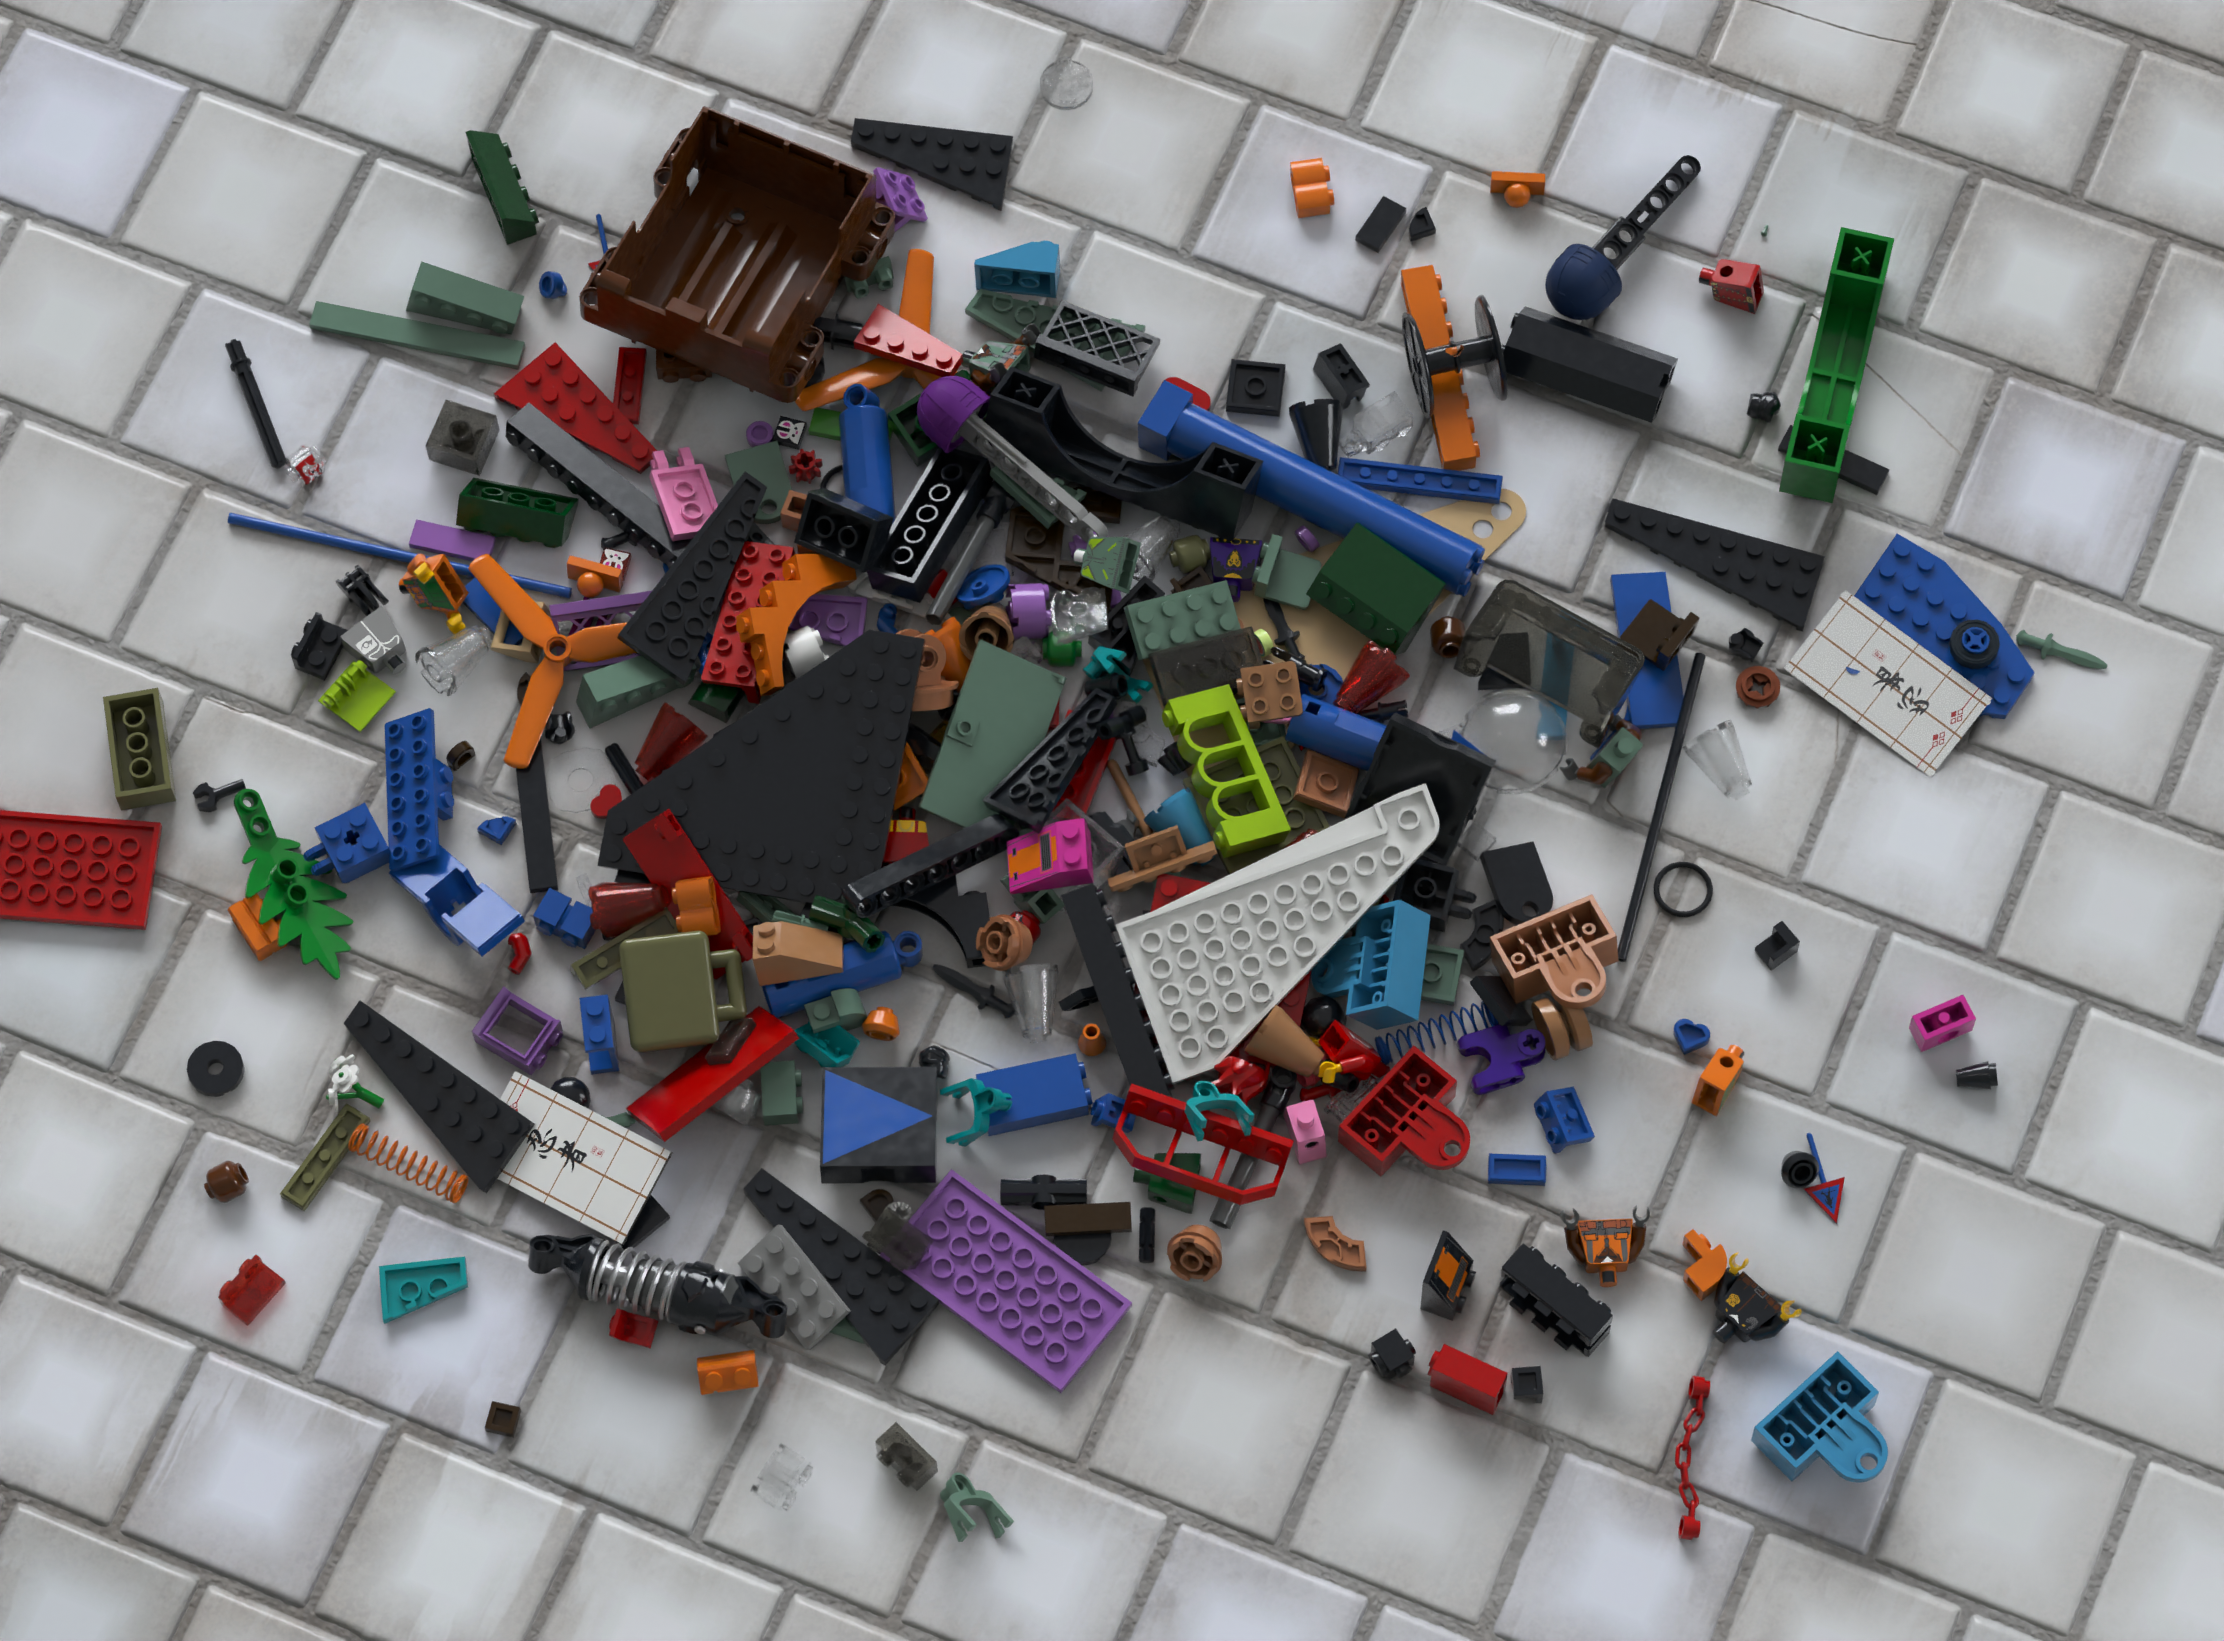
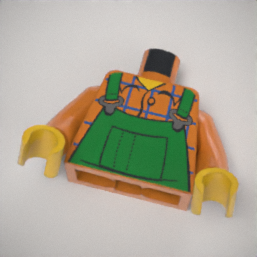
M417 554L408 564L404 577L400 579L399 590L402 594H411L421 609H431L445 613L448 619L446 625L456 635L466 628L458 608L469 592L445 554L428 558L424 554Z

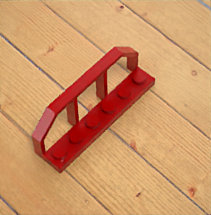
M1131 1083L1112 1140L1132 1167L1239 1205L1275 1196L1294 1140L1251 1126L1250 1135L1245 1136L1239 1121L1209 1110L1200 1111L1207 1119L1206 1128H1202L1204 1132L1203 1139L1225 1147L1214 1177L1211 1180L1170 1165L1182 1132L1195 1136L1185 1114L1186 1102ZM1128 1113L1176 1129L1164 1162L1143 1156L1134 1148L1122 1131ZM1232 1149L1278 1165L1279 1168L1273 1183L1246 1190H1240L1220 1183L1219 1179L1230 1150Z

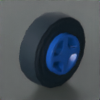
M1975 619L1964 621L1953 630L1949 646L1951 655L1960 665L1970 669H1980L1990 665L1997 657L2000 643L1999 636L1994 627L1987 622Z

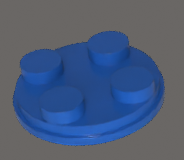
M993 564L980 567L968 573L956 596L957 600L963 604L965 609H972L988 602L997 603L1004 598L1003 592L1010 583L1008 569L1005 566Z

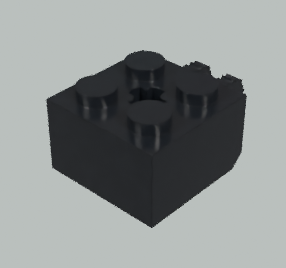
M1417 859L1398 879L1393 901L1402 900L1431 915L1429 928L1445 932L1449 916L1469 920L1473 913L1468 908L1454 905L1453 900L1473 904L1476 902L1477 896L1472 892L1457 888L1459 882V871L1457 869Z

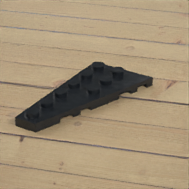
M855 118L851 147L879 159L885 158L902 169L908 168L913 170L923 178L953 191L959 190L971 195L972 199L979 202L981 200L992 204L993 208L1002 211L1013 136Z
M1097 688L1092 691L983 799L986 807L1040 833L1098 737L1096 725L1109 719L1116 708L1117 702L1114 696Z

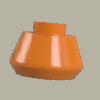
M877 1007L876 1010L870 1011L862 1024L864 1034L877 1040L892 1041L900 1034L898 1018L893 1014V1010L887 1007Z

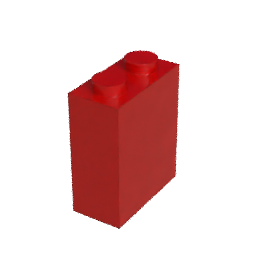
M1446 1344L1443 1345L1440 1352L1435 1350L1428 1365L1430 1367L1428 1375L1431 1376L1430 1387L1493 1415L1505 1392L1508 1373Z

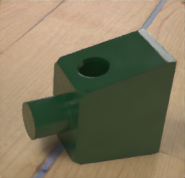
M1156 1153L1154 1159L1164 1162L1167 1153ZM1174 1153L1170 1165L1199 1175L1201 1154ZM1135 1168L1133 1182L1149 1185L1148 1199L1150 1201L1192 1214L1196 1189Z

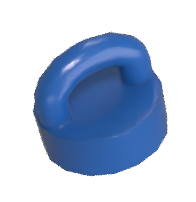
M548 271L542 274L539 281V290L543 297L555 299L567 294V287L560 273Z

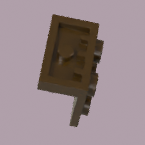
M1650 599L1623 632L1619 640L1664 671L1693 635L1700 617L1690 612L1685 620L1678 618Z

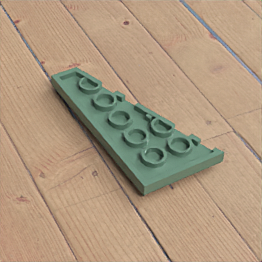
M979 289L965 308V313L1008 339L1015 341L1022 336V330L1031 323L1037 326L1042 335L1058 306L1053 305V307L1040 305L1038 301H1022L1013 299L1011 295ZM1066 311L1061 315L1063 323L1076 320L1075 315ZM1114 318L1111 319L1113 321L1119 322L1141 332H1145V325L1136 324L1134 326L1122 323V320ZM1094 322L1085 324L1088 333L1101 330L1099 324ZM1080 326L1067 329L1070 338L1083 335ZM1062 331L1053 333L1049 337L1056 341L1065 340ZM1119 332L1109 334L1113 343L1126 339L1124 334ZM1105 336L1092 339L1095 348L1108 344ZM1087 341L1074 344L1075 348L1082 351L1090 349ZM1035 344L1030 345L1028 350L1035 353ZM1129 346L1116 349L1120 357L1127 356L1131 351ZM1112 351L1099 354L1100 358L1107 361L1115 359ZM1066 371L1101 392L1105 387L1102 384Z

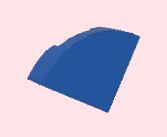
M502 816V818L486 820L477 830L478 833L502 845L516 825V819Z

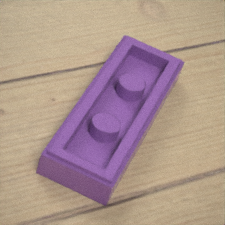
M416 519L409 547L473 561L484 554L491 556L496 539L493 536Z

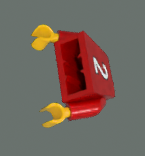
M1337 1020L1332 1022L1323 1036H1320V1039L1309 1037L1317 1047H1322L1334 1062L1325 1061L1320 1065L1318 1077H1323L1322 1081L1324 1083H1333L1337 1072H1340V1074L1352 1073L1362 1080H1367L1370 1075L1379 1079L1386 1071L1387 1066L1381 1062V1057L1373 1046Z

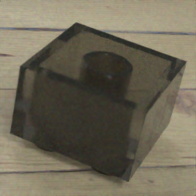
M445 400L425 445L429 460L480 476L500 430L497 416Z

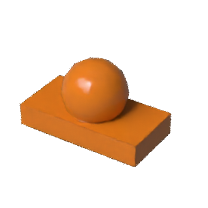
M1493 171L1491 174L1490 193H1504L1505 200L1511 207H1523L1528 203L1531 195H1544V173Z
M569 556L567 561L568 578L577 581V588L581 595L587 598H594L603 591V588L620 592L623 586L621 569Z

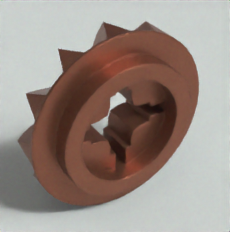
M1752 666L1740 673L1735 688L1738 698H1741L1746 706L1751 705L1758 709L1763 706L1769 707L1772 702L1777 700L1780 693V681L1772 670L1763 666ZM1753 681L1758 686L1766 685L1762 689L1763 695L1759 694L1758 691H1750L1753 689Z

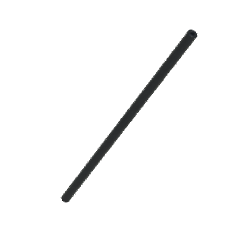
M1695 653L1618 946V960L1620 962H1626L1706 658V655L1702 653Z

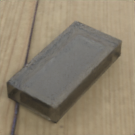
M743 1018L729 1021L720 1034L719 1039L705 1056L708 1064L731 1063L757 1026L752 1018Z

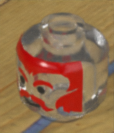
M303 444L286 457L285 462L288 468L285 469V473L293 483L299 481L301 484L308 485L324 473L326 459L316 446L310 447Z

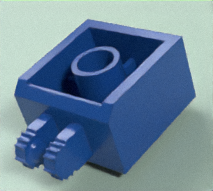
M363 803L314 827L320 844L307 850L303 855L305 861L309 862L327 854L328 858L312 866V874L318 876L335 869L341 882L349 883L388 864L391 852L369 809Z

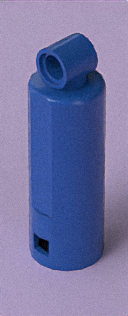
M853 384L844 394V404L848 409L840 413L839 416L844 495L851 500L894 517V522L896 514L888 415L884 409L880 408V400L875 393L861 384Z
M1303 694L1301 696L1303 713L1300 716L1291 718L1285 740L1368 772L1373 761L1374 752L1386 725Z
M884 930L881 931L885 936L884 944L875 952H866L855 940L844 943L842 973L761 986L769 1011L779 1019L805 1010V1004L831 996V991L851 988L861 992L900 979L902 976L900 965L914 967L921 961L923 956L921 938L915 932L903 931L892 941L889 933ZM905 946H913L915 948L914 951L909 953L901 949Z

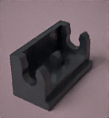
M1340 343L1318 353L1313 370L1333 399L1340 400L1343 410L1349 407L1353 398H1356L1359 402L1364 397L1366 389L1369 388L1370 384L1343 345Z

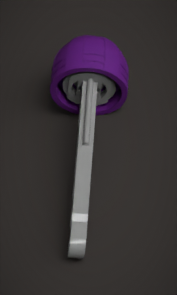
M946 376L933 381L924 389L917 405L918 420L925 434L938 447L942 448L945 453L953 451L966 439L1066 526L1076 530L1075 533L1086 543H1088L1091 537L1108 536L1106 526L1091 512L1088 513L1083 505L982 420L987 413L990 396L978 386L963 377Z

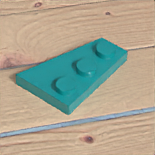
M465 1256L379 1266L384 1324L468 1288Z

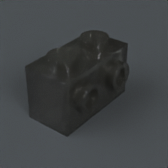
M897 1422L875 1441L878 1452L876 1457L887 1468L891 1465L898 1472L896 1474L897 1478L907 1488L911 1485L918 1491L938 1472L937 1461Z

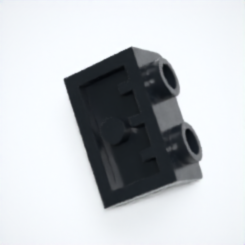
M316 612L313 619H309L306 622L303 630L304 635L300 643L296 642L292 648L291 657L295 669L325 681L343 648L340 636L348 630L324 621L322 614Z

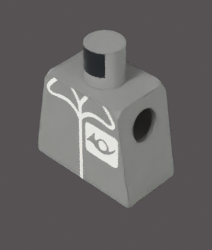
M382 606L340 636L343 648L357 660L363 661L367 668L374 673L380 672L387 666L396 675L406 667V663L400 657L406 651L403 639Z

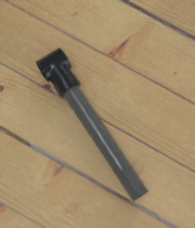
M995 480L990 484L982 498L985 502L981 505L976 515L977 522L925 615L927 622L932 625H940L992 529L998 527L1003 514L1010 510L1016 500Z
M1280 1066L1274 1067L1270 1081L1259 1103L1261 1110L1253 1125L1254 1127L1271 1132L1278 1115L1283 1114L1291 1094L1296 1089L1297 1074ZM1285 1075L1290 1077L1291 1081L1287 1084H1280L1276 1079L1279 1076ZM1241 1153L1227 1185L1245 1190L1259 1159ZM1219 1198L1210 1217V1222L1221 1228L1231 1229L1241 1205Z

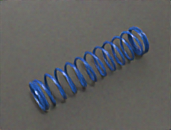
M1482 1001L1481 1010L1476 1004L1472 1003L1470 1013L1466 1008L1461 1007L1460 1017L1456 1012L1450 1011L1449 1021L1446 1016L1441 1014L1439 1016V1025L1434 1019L1429 1018L1428 1028L1422 1022L1418 1023L1417 1031L1409 1025L1407 1027V1036L1401 1029H1398L1396 1039L1388 1032L1385 1038L1386 1044L1382 1037L1378 1036L1375 1037V1045L1381 1061L1385 1065H1389L1390 1062L1393 1064V1059L1390 1053L1388 1035L1394 1041L1402 1058L1399 1031L1411 1049L1412 1044L1409 1033L1411 1028L1420 1043L1422 1051L1425 1052L1420 1033V1024L1426 1030L1435 1049L1436 1046L1431 1031V1020L1437 1027L1444 1045L1447 1043L1442 1030L1441 1017L1447 1022L1454 1041H1457V1037L1453 1028L1452 1013L1458 1019L1464 1035H1467L1463 1022V1009L1469 1016L1475 1032L1478 1029L1474 1020L1473 1006L1480 1013L1485 1028L1489 1027L1486 1022L1484 1009L1491 1026L1499 1025V1023Z

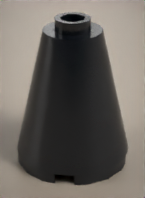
M1315 399L1313 404L1306 405L1305 401L1289 407V416L1304 458L1329 471L1336 469L1343 415V406L1340 400Z

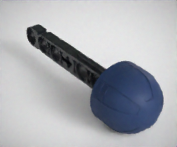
M1690 155L1681 157L1626 218L1621 216L1593 247L1584 244H1572L1555 260L1546 276L1545 288L1547 297L1557 312L1570 319L1588 320L1598 316L1620 295L1622 281L1617 270L1646 239L1644 233L1697 177L1701 166L1695 157ZM1681 164H1689L1693 169V174L1684 173ZM1666 180L1674 181L1677 184L1678 191L1669 190L1666 186ZM1650 198H1659L1662 202V208L1654 207L1651 204ZM1646 211L1649 215L1643 222H1638V217ZM1619 231L1628 232L1631 235V242L1623 241L1620 238ZM1604 248L1613 249L1616 258L1609 259L1606 257Z

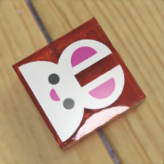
M604 547L600 563L621 569L622 580L624 581L632 556L629 552Z

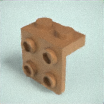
M1287 661L1240 669L1241 678L1236 679L1238 695H1244L1245 705L1240 706L1244 721L1249 724V730L1260 728V722L1296 717L1303 713L1295 662Z

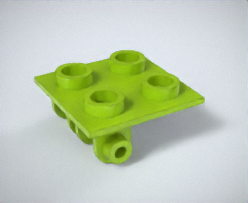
M361 660L353 661L318 700V702L359 732L367 726L396 693L394 689L366 670L367 665Z

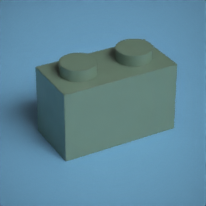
M794 1060L768 1062L761 1067L764 1126L799 1123L798 1114H803V1097H797V1087H802L801 1070H796Z

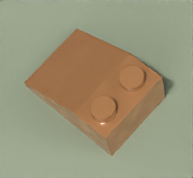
M783 921L765 922L753 926L752 960L760 986L843 972L844 938L839 933Z

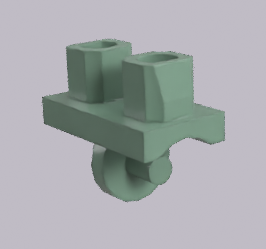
M889 256L878 260L873 272L866 280L856 281L844 276L847 292L852 291L858 299L867 296L869 293L868 286L878 284L880 290L892 288V278L894 276Z

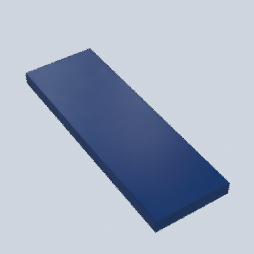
M1666 572L1611 575L1610 583L1618 640L1648 600L1652 599L1671 612ZM1619 640L1630 723L1639 729L1676 727L1684 698L1678 654L1668 667L1662 671Z

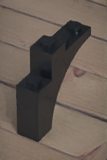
M956 875L892 905L918 911L941 924L959 944L967 962V968L986 966L983 963L985 960L981 951L976 949L978 930L980 927H985L987 922L990 921L986 892L969 891L964 895L958 896Z

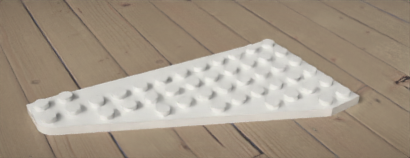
M1426 783L1397 793L1374 804L1373 807L1152 912L1116 924L1173 1084L1215 1070L1214 1065L1219 1064L1246 1039L1268 1016L1273 1007L1278 1005L1433 844L1438 836L1440 823Z

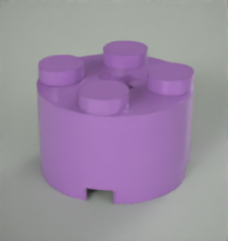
M1009 584L1006 589V598L1011 597V601H1008L1006 611L1013 630L1014 640L1047 637L1049 633L1048 626L1052 624L1051 610H1046V601H1049L1048 584Z

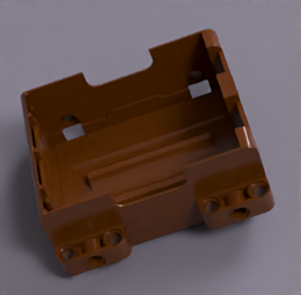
M704 106L691 127L685 128L678 133L654 172V195L657 200L640 228L636 231V221H632L618 246L608 249L591 273L579 296L580 314L585 321L632 340L634 344L638 341L749 388L750 392L756 391L778 401L792 403L799 398L824 354V335L820 329L814 326L815 319L821 317L844 276L852 280L863 281L871 275L875 265L884 255L888 244L894 236L895 213L888 206L876 202L875 174ZM695 168L698 169L699 182L690 195L687 177L691 170ZM740 213L744 216V219L741 221L739 219L736 220L731 218V215Z

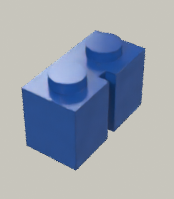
M549 888L533 915L537 929L547 936L553 934L560 937L563 943L572 948L579 946L585 949L601 923L599 911L578 901L575 902L574 906H571L572 898Z

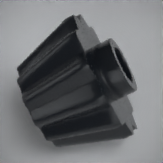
M1177 742L1166 747L1163 750L1165 755L1157 760L1173 776L1180 774L1193 765L1181 756L1178 751Z

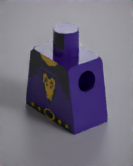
M1210 537L1213 583L1227 580L1233 602H1238L1241 591L1253 590L1255 582H1252L1256 566H1260L1262 559L1260 558L1262 540L1234 538L1233 541L1219 537Z

